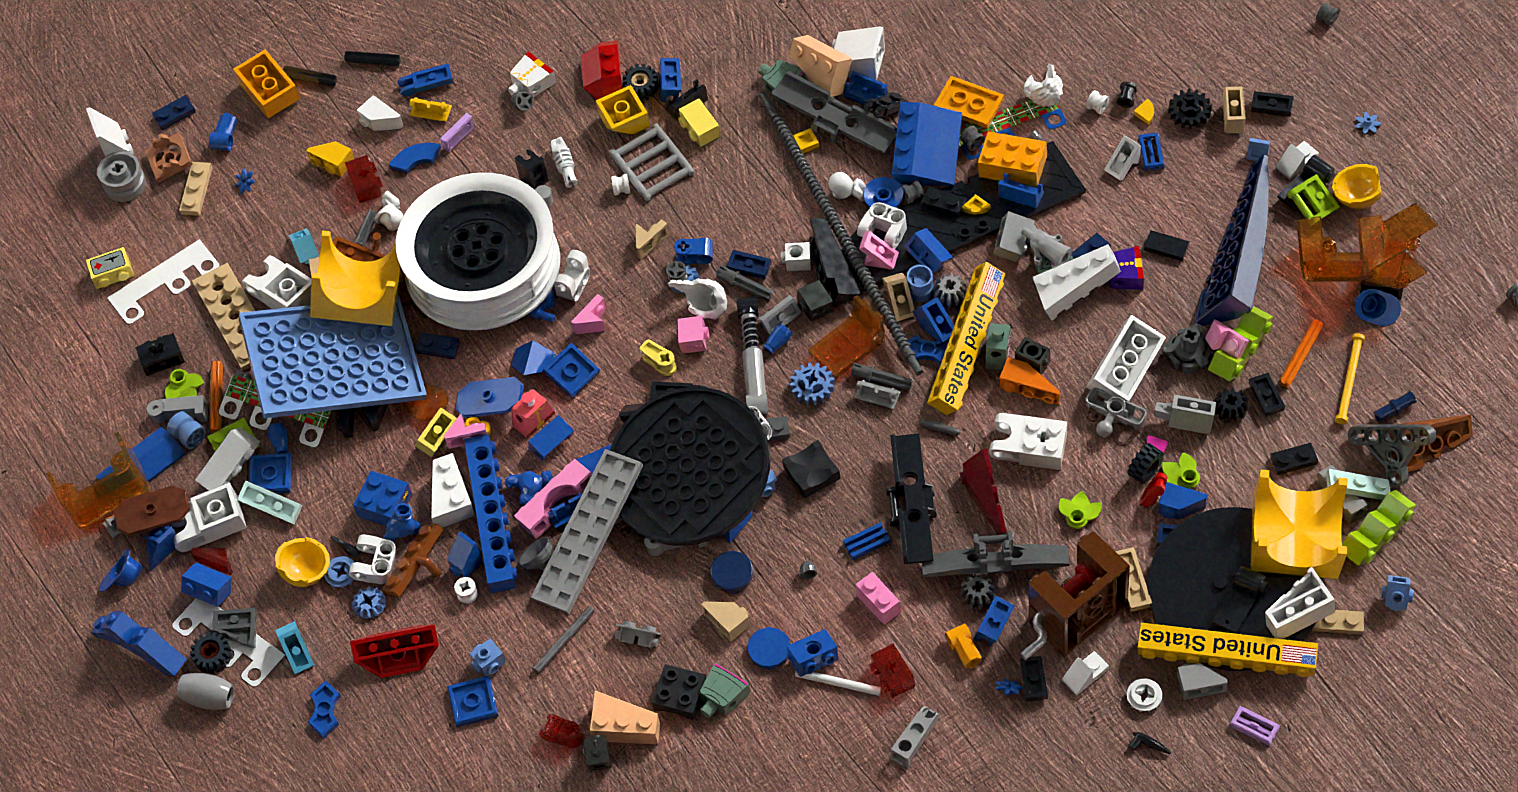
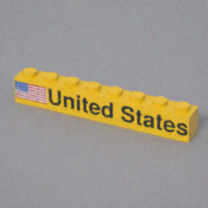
M988 262L975 267L927 401V404L945 415L958 411L962 406V397L968 389L969 377L974 371L975 360L980 354L981 343L986 337L985 331L992 320L993 308L998 303L997 297L1004 285L1005 273Z
M1141 623L1138 655H1142V657L1147 659L1161 657L1167 661L1186 660L1187 663L1193 664L1202 662L1214 667L1228 665L1233 669H1243L1245 667L1252 668L1257 672L1269 670L1281 675L1294 673L1300 677L1315 676L1318 643Z

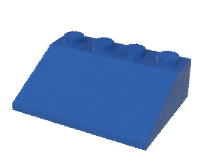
M900 102L892 169L893 179L900 184L910 185L912 181L917 180L920 185L954 186L962 112L920 102Z

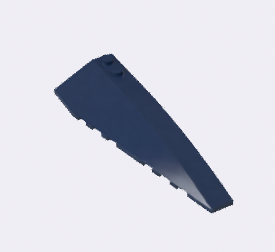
M1265 154L1250 167L1244 183L1246 187L1238 198L1242 202L1238 208L1234 209L1232 217L1235 218L1233 224H1228L1218 249L1220 253L1212 264L1215 269L1206 279V283L1209 285L1207 290L1204 289L1201 292L1193 325L1197 323L1205 326L1212 324L1214 320L1224 322L1238 319L1245 313L1248 314L1254 306L1253 299L1257 292L1256 286L1262 263L1268 220V157Z

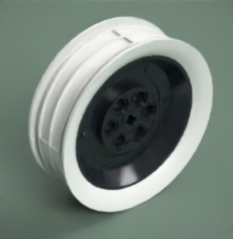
M470 173L442 181L425 191L411 204L404 214L397 231L396 253L399 264L405 274V282L412 300L425 315L448 327L462 330H486L512 323L533 311L547 297L559 273L560 250L553 233L552 217L545 201L529 185L510 176L496 173Z

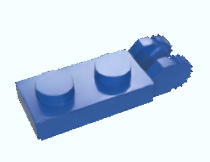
M449 64L414 72L397 80L398 85L402 87L400 93L405 97L411 96L415 92L454 83Z

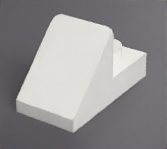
M1124 135L1104 170L1123 181L1133 163L1138 164L1141 145Z
M1305 141L1297 147L1291 144L1275 169L1291 180L1303 170L1306 162L1314 154L1318 156L1319 152Z
M1094 651L1084 660L1078 657L1062 678V682L1077 696L1107 672L1109 665Z

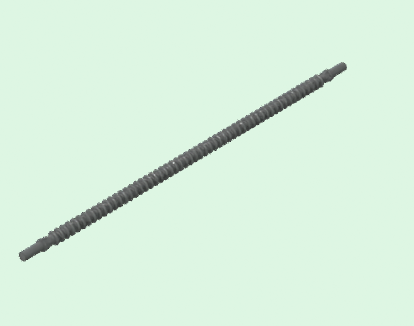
M762 92L759 97L766 107L767 115L771 117L770 121L773 122L793 162L798 167L803 179H805L807 187L812 192L814 199L817 200L816 202L819 204V208H821V212H823L829 225H831L830 227L836 238H838V242H840L845 254L848 255L847 258L850 260L852 267L855 268V272H857V276L862 281L874 306L877 307V311L882 316L884 324L887 325L889 333L892 334L894 342L897 343L899 351L903 352L905 361L909 362L916 376L921 375L923 370L915 358L916 353L910 348L911 344L908 343V339L903 334L901 326L898 325L896 317L893 316L888 303H885L886 300L883 298L876 282L873 281L874 279L871 273L868 272L869 270L866 268V264L861 259L854 243L849 238L847 230L844 229L842 222L839 221L840 218L837 216L835 209L832 208V204H830L821 184L818 183L800 147L797 146L798 144L795 142L788 126H786V122H784L781 114L777 112L776 105L772 104L766 92Z

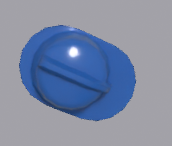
M1368 289L1354 298L1355 312L1364 321L1387 326L1394 323L1400 316V302L1389 293Z
M129 549L123 552L118 562L106 574L100 584V592L106 591L112 584L128 586L137 579L142 570V565L129 556Z

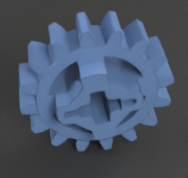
M809 362L808 367L805 368V366L800 365V371L794 370L795 376L790 377V389L792 390L793 397L798 398V402L805 400L806 405L813 402L814 406H816L819 400L821 403H824V397L831 398L830 392H834L835 380L832 376V371L827 372V366L820 368L819 363L812 366L811 362Z

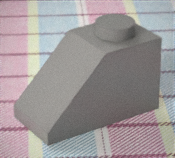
M1186 663L1178 667L1177 678L1183 700L1227 692V679L1202 664Z

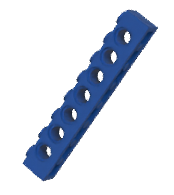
M489 434L466 438L464 443L487 583L491 593L516 588L515 580H518L516 567L512 568L515 556L513 549H509L508 545L512 543L510 530L506 531L505 525H509L507 512L503 513L502 507H506L504 495H500L499 489H503L501 477H497L496 471H500L498 459H494L493 454L497 453L495 441H490ZM497 547H502L500 550H494ZM504 565L503 568L497 569V567Z

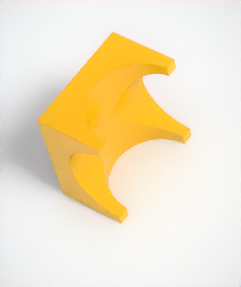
M322 231L318 272L312 274L310 317L392 326L402 269L396 253V239L392 250L386 256L375 261L362 262L350 259L339 252L332 242L331 232Z
M1260 470L1252 503L1251 570L1305 576L1312 567L1321 578L1338 579L1347 556V546H1342L1341 526L1348 478L1339 477L1333 485L1317 491H1294L1275 484L1269 477V470Z

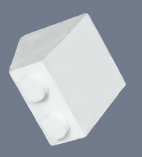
M883 27L838 32L837 39L833 40L832 48L852 58L847 77H850L852 71L877 80L885 52Z

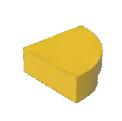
M1146 99L1134 110V115L1148 125L1153 121L1154 107L1151 101Z
M976 194L962 206V211L973 215L982 214L991 209L990 204Z

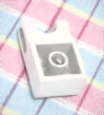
M271 255L263 261L267 274L261 277L249 274L242 280L246 292L272 309L311 305L312 279L288 263L284 264Z
M999 413L995 416L994 424L996 429L1008 434L1010 437L1006 440H994L990 444L989 454L992 458L1019 462V465L1061 470L1067 438V421Z
M230 483L192 497L191 501H189L190 510L181 522L171 524L173 527L186 526L184 530L174 536V545L178 551L186 552L247 528L239 500H237L238 496Z

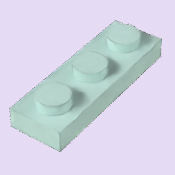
M1328 469L1325 474L1327 487L1333 485L1339 477L1348 478L1345 494L1383 500L1387 493L1390 492L1388 479Z
M245 481L237 499L292 524H295L303 506L248 481Z

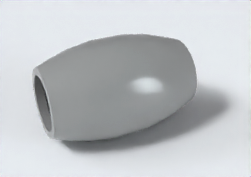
M190 673L181 676L177 687V697L198 708L209 710L227 709L232 704L235 688L234 685L220 677L205 673Z

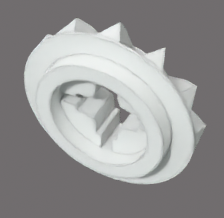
M1138 679L1128 687L1127 701H1129L1132 708L1138 709L1139 712H1150L1152 709L1158 708L1162 701V690L1153 680ZM1147 689V693L1150 698H1146L1144 702H1142L1140 695H1143V693Z

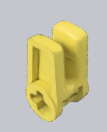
M649 339L640 346V351L643 353L642 359L661 375L671 376L676 372L677 366L671 351Z

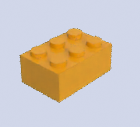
M266 49L233 69L240 86L267 119L300 99L296 85Z
M988 132L978 160L979 177L1000 181L1004 180L1003 176L1005 173L1009 174V180L1037 187L1047 158L1046 141Z

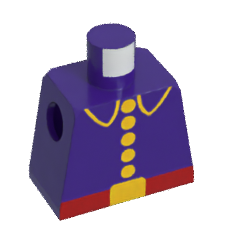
M1139 246L1113 252L1121 272L1109 280L1110 287L1113 289L1143 290L1144 275Z

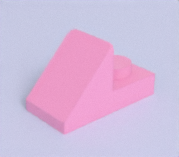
M871 231L864 233L859 250L867 255L864 264L889 270L894 269L899 252Z
M599 294L571 321L574 333L584 334L605 330L603 320L599 317L604 314L606 306L604 298Z
M1217 320L1213 321L1205 337L1211 349H1221L1236 359L1241 358L1249 342L1248 339Z
M460 414L444 437L448 449L464 446V439L486 435L488 433L485 423H474L465 427L462 414Z

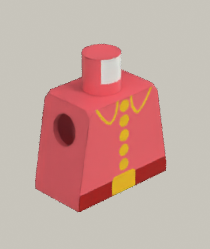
M532 389L524 393L521 399L512 407V426L528 439L555 412L548 401Z

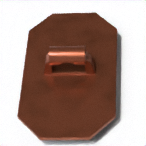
M173 485L122 500L114 510L117 530L132 536L181 522L190 510L187 491Z

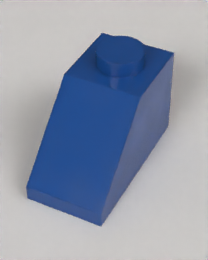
M938 297L912 311L921 328L940 343L950 338L954 324Z
M1167 482L1165 492L1159 501L1158 513L1166 518L1179 520L1205 509L1208 494Z
M460 531L447 561L450 567L449 571L454 576H461L463 578L469 577L483 562L476 542Z

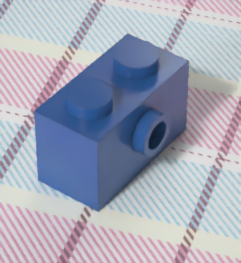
M195 562L182 575L181 592L218 607L231 594L232 577Z

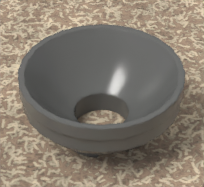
M542 537L532 543L521 555L519 564L527 570H541L547 566L553 551V544L550 539Z

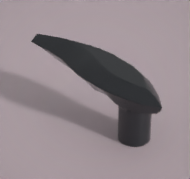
M331 535L330 537L350 556L359 557V553L363 552L358 550L356 546Z
M1133 732L1134 739L1128 745L1135 751L1143 743L1148 748H1154L1160 752L1171 754V751L1163 744L1140 732Z

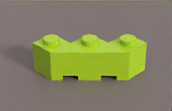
M1253 306L1248 314L1242 315L1238 326L1232 329L1249 340L1241 358L1236 359L1220 349L1215 352L1208 370L1228 381L1239 378L1247 361L1257 352L1262 339L1266 334L1270 333L1273 327L1271 322L1274 316Z
M1397 490L1388 492L1378 509L1369 512L1358 530L1349 533L1342 543V546H1347L1346 557L1358 566L1370 563L1379 549L1386 542L1389 543L1393 539L1399 528L1405 522L1408 523L1412 519L1416 504Z

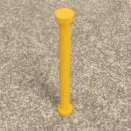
M1355 333L1352 336L1353 346L1338 415L1335 416V422L1342 425L1348 422L1347 411L1361 345L1365 341V336L1360 333Z

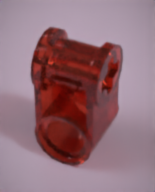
M548 714V721L544 729L540 731V737L546 741L570 748H577L583 743V734L576 722L554 714ZM576 733L574 736L568 737L569 734Z

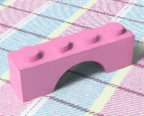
M576 459L567 464L556 477L552 478L540 492L536 493L514 515L520 526L537 540L551 526L547 513L551 511L550 508L565 496L578 495V493L583 494L592 476L591 472Z

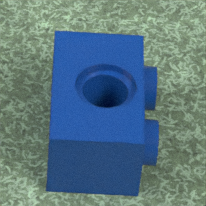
M826 629L787 645L788 660L800 677L811 674L815 670L831 665L838 660L837 645Z

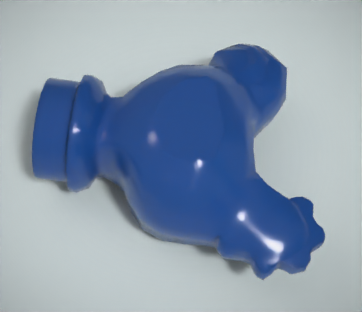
M550 470L542 471L541 475H537L532 471H525L521 474H510L509 477L505 478L504 484L508 488L517 487L521 490L520 503L522 506H525L536 493L540 492L549 483L553 476Z
M400 503L395 506L393 516L386 524V533L383 539L395 543L398 538L419 533L421 525L412 518L413 513L408 504Z

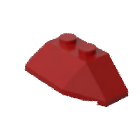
M618 40L600 42L580 56L583 88L591 96L598 100L623 89Z
M435 624L372 634L352 640L350 645L354 663L379 678L423 670L438 648L439 642Z

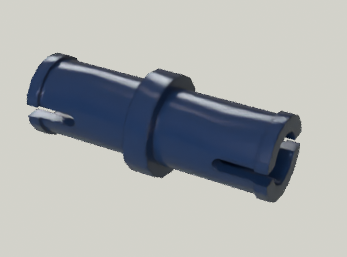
M1409 391L1396 400L1391 399L1388 402L1389 404L1375 410L1373 413L1376 420L1382 423L1393 415L1401 414L1402 410L1417 403V400H1415L1414 394Z

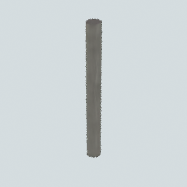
M588 606L533 667L536 673L539 674L595 612L592 607Z

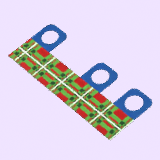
M1032 100L997 112L988 129L973 123L962 125L960 136L970 126H975L978 133H981L984 137L987 136L988 132L1008 133L1011 136H1015L1010 127L1038 116H1042L1047 127L1050 129L1066 124V118L1057 103L1050 107H1041L1033 103ZM1052 114L1059 115L1061 117L1060 123L1051 124L1048 121L1049 116ZM959 139V145L967 159L972 160L980 157L983 145L980 147V152L977 155H970L967 152V143H963Z

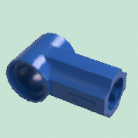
M230 113L220 115L216 130L211 132L209 137L210 149L231 151L233 133L237 124L236 117Z

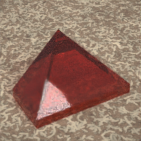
M226 548L191 549L190 552L196 562L232 575L233 570Z

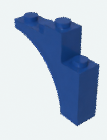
M113 611L107 616L99 617L94 622V628L90 632L96 638L108 640L133 652L166 676H175L187 660L150 627H140L123 611Z

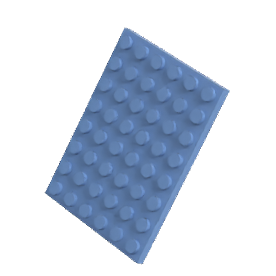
M399 296L397 297L392 326L310 317L311 305L239 313L238 318L263 419L426 399V390Z

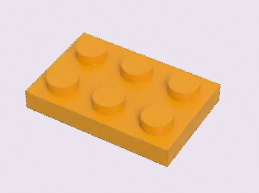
M950 76L934 106L962 112V120L988 129L1004 101V94Z

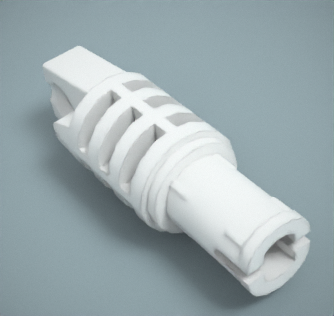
M562 137L552 140L553 157L558 172L563 175L565 186L568 188L572 187L571 182H573L574 186L577 185L578 181L573 171L575 165L569 148Z

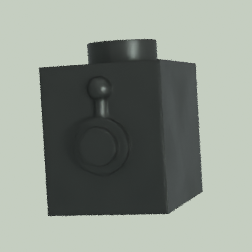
M819 280L797 289L798 307L802 313L805 312L810 322L832 312L833 301Z
M1024 337L1016 348L1015 359L1027 362L1042 375L1050 363V348Z
M593 735L589 739H584L583 753L589 770L595 771L612 768L606 737Z

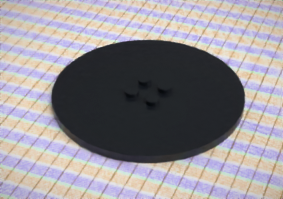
M681 388L651 399L639 407L625 421L610 448L612 452L640 461L643 464L619 513L620 517L636 533L651 541L665 545L688 546L700 544L729 532L754 509L764 492L770 472L769 442L765 430L756 415L736 397L712 388Z
M1225 507L1208 510L1187 519L1168 534L1154 555L1148 576V595L1152 602L1150 608L1156 624L1231 633L1213 624L1212 621L1233 587V581L1239 568L1243 565L1251 569L1252 509ZM1255 571L1266 576L1268 586L1264 594L1260 593L1237 634L1275 638L1266 626L1265 612L1283 594L1286 595L1293 588V584L1297 580L1300 581L1304 576ZM1317 622L1284 639L1304 642ZM1199 662L1200 664H1203V665H1205V666L1212 667V668H1216V669H1220V670H1227V671H1247V670H1253L1252 668H1245V667H1243V669H1233V668H1231V667L1228 666V665H1221V666H1219V667H1214V666L1208 665V663Z

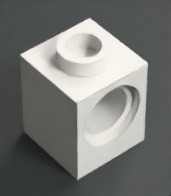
M809 242L785 243V251L781 252L782 264H786L787 271L811 270Z

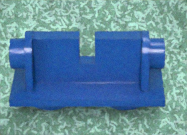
M581 493L568 500V503H562L555 508H550L551 511L547 512L556 529L569 522L582 496Z

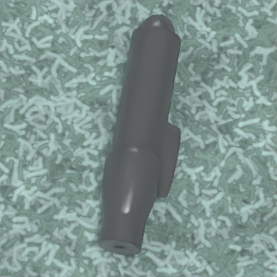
M922 419L920 421V426L932 431L952 436L960 434L957 428L944 425L941 421H926Z

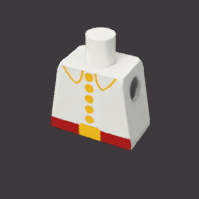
M528 51L510 72L513 85L508 88V91L511 95L516 91H526L535 97L556 83L554 71Z

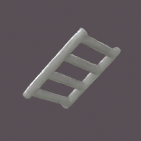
M657 123L643 135L617 150L611 149L609 151L613 160L623 173L628 175V179L646 202L652 199L651 196L683 177L695 174L692 166ZM656 135L662 141V143L627 163L621 157ZM667 148L671 152V157L638 176L631 170ZM679 162L683 169L646 190L642 184L643 181Z

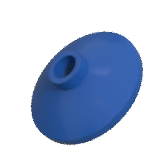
M879 177L866 185L863 193L864 201L869 207L880 202L896 208L903 200V189L898 181L889 177Z

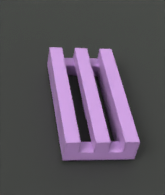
M466 113L440 138L443 150L449 153L474 129L471 115Z
M1242 706L1238 708L1230 722V727L1268 746L1271 745L1272 740L1280 729V725ZM1242 714V715H1244V716H1246V717H1248V718H1250V719H1252V720H1254V721H1256V722H1258V723H1260V724H1262V725H1264V726H1266V727L1272 729V731H1269V730H1267V729H1265V728L1259 726V724H1257V723H1255V722H1253V721L1251 722V721H1249V720H1247V719L1241 717L1240 715Z

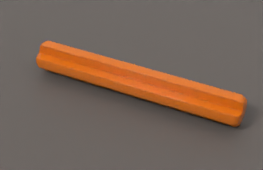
M1314 319L1279 380L1280 386L1290 387L1323 328L1321 321Z
M219 360L212 361L211 433L222 429V416L219 414V409L222 404L223 364Z

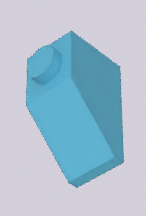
M307 228L288 235L300 263L309 264V259L319 256Z
M295 621L275 630L294 674L314 666Z

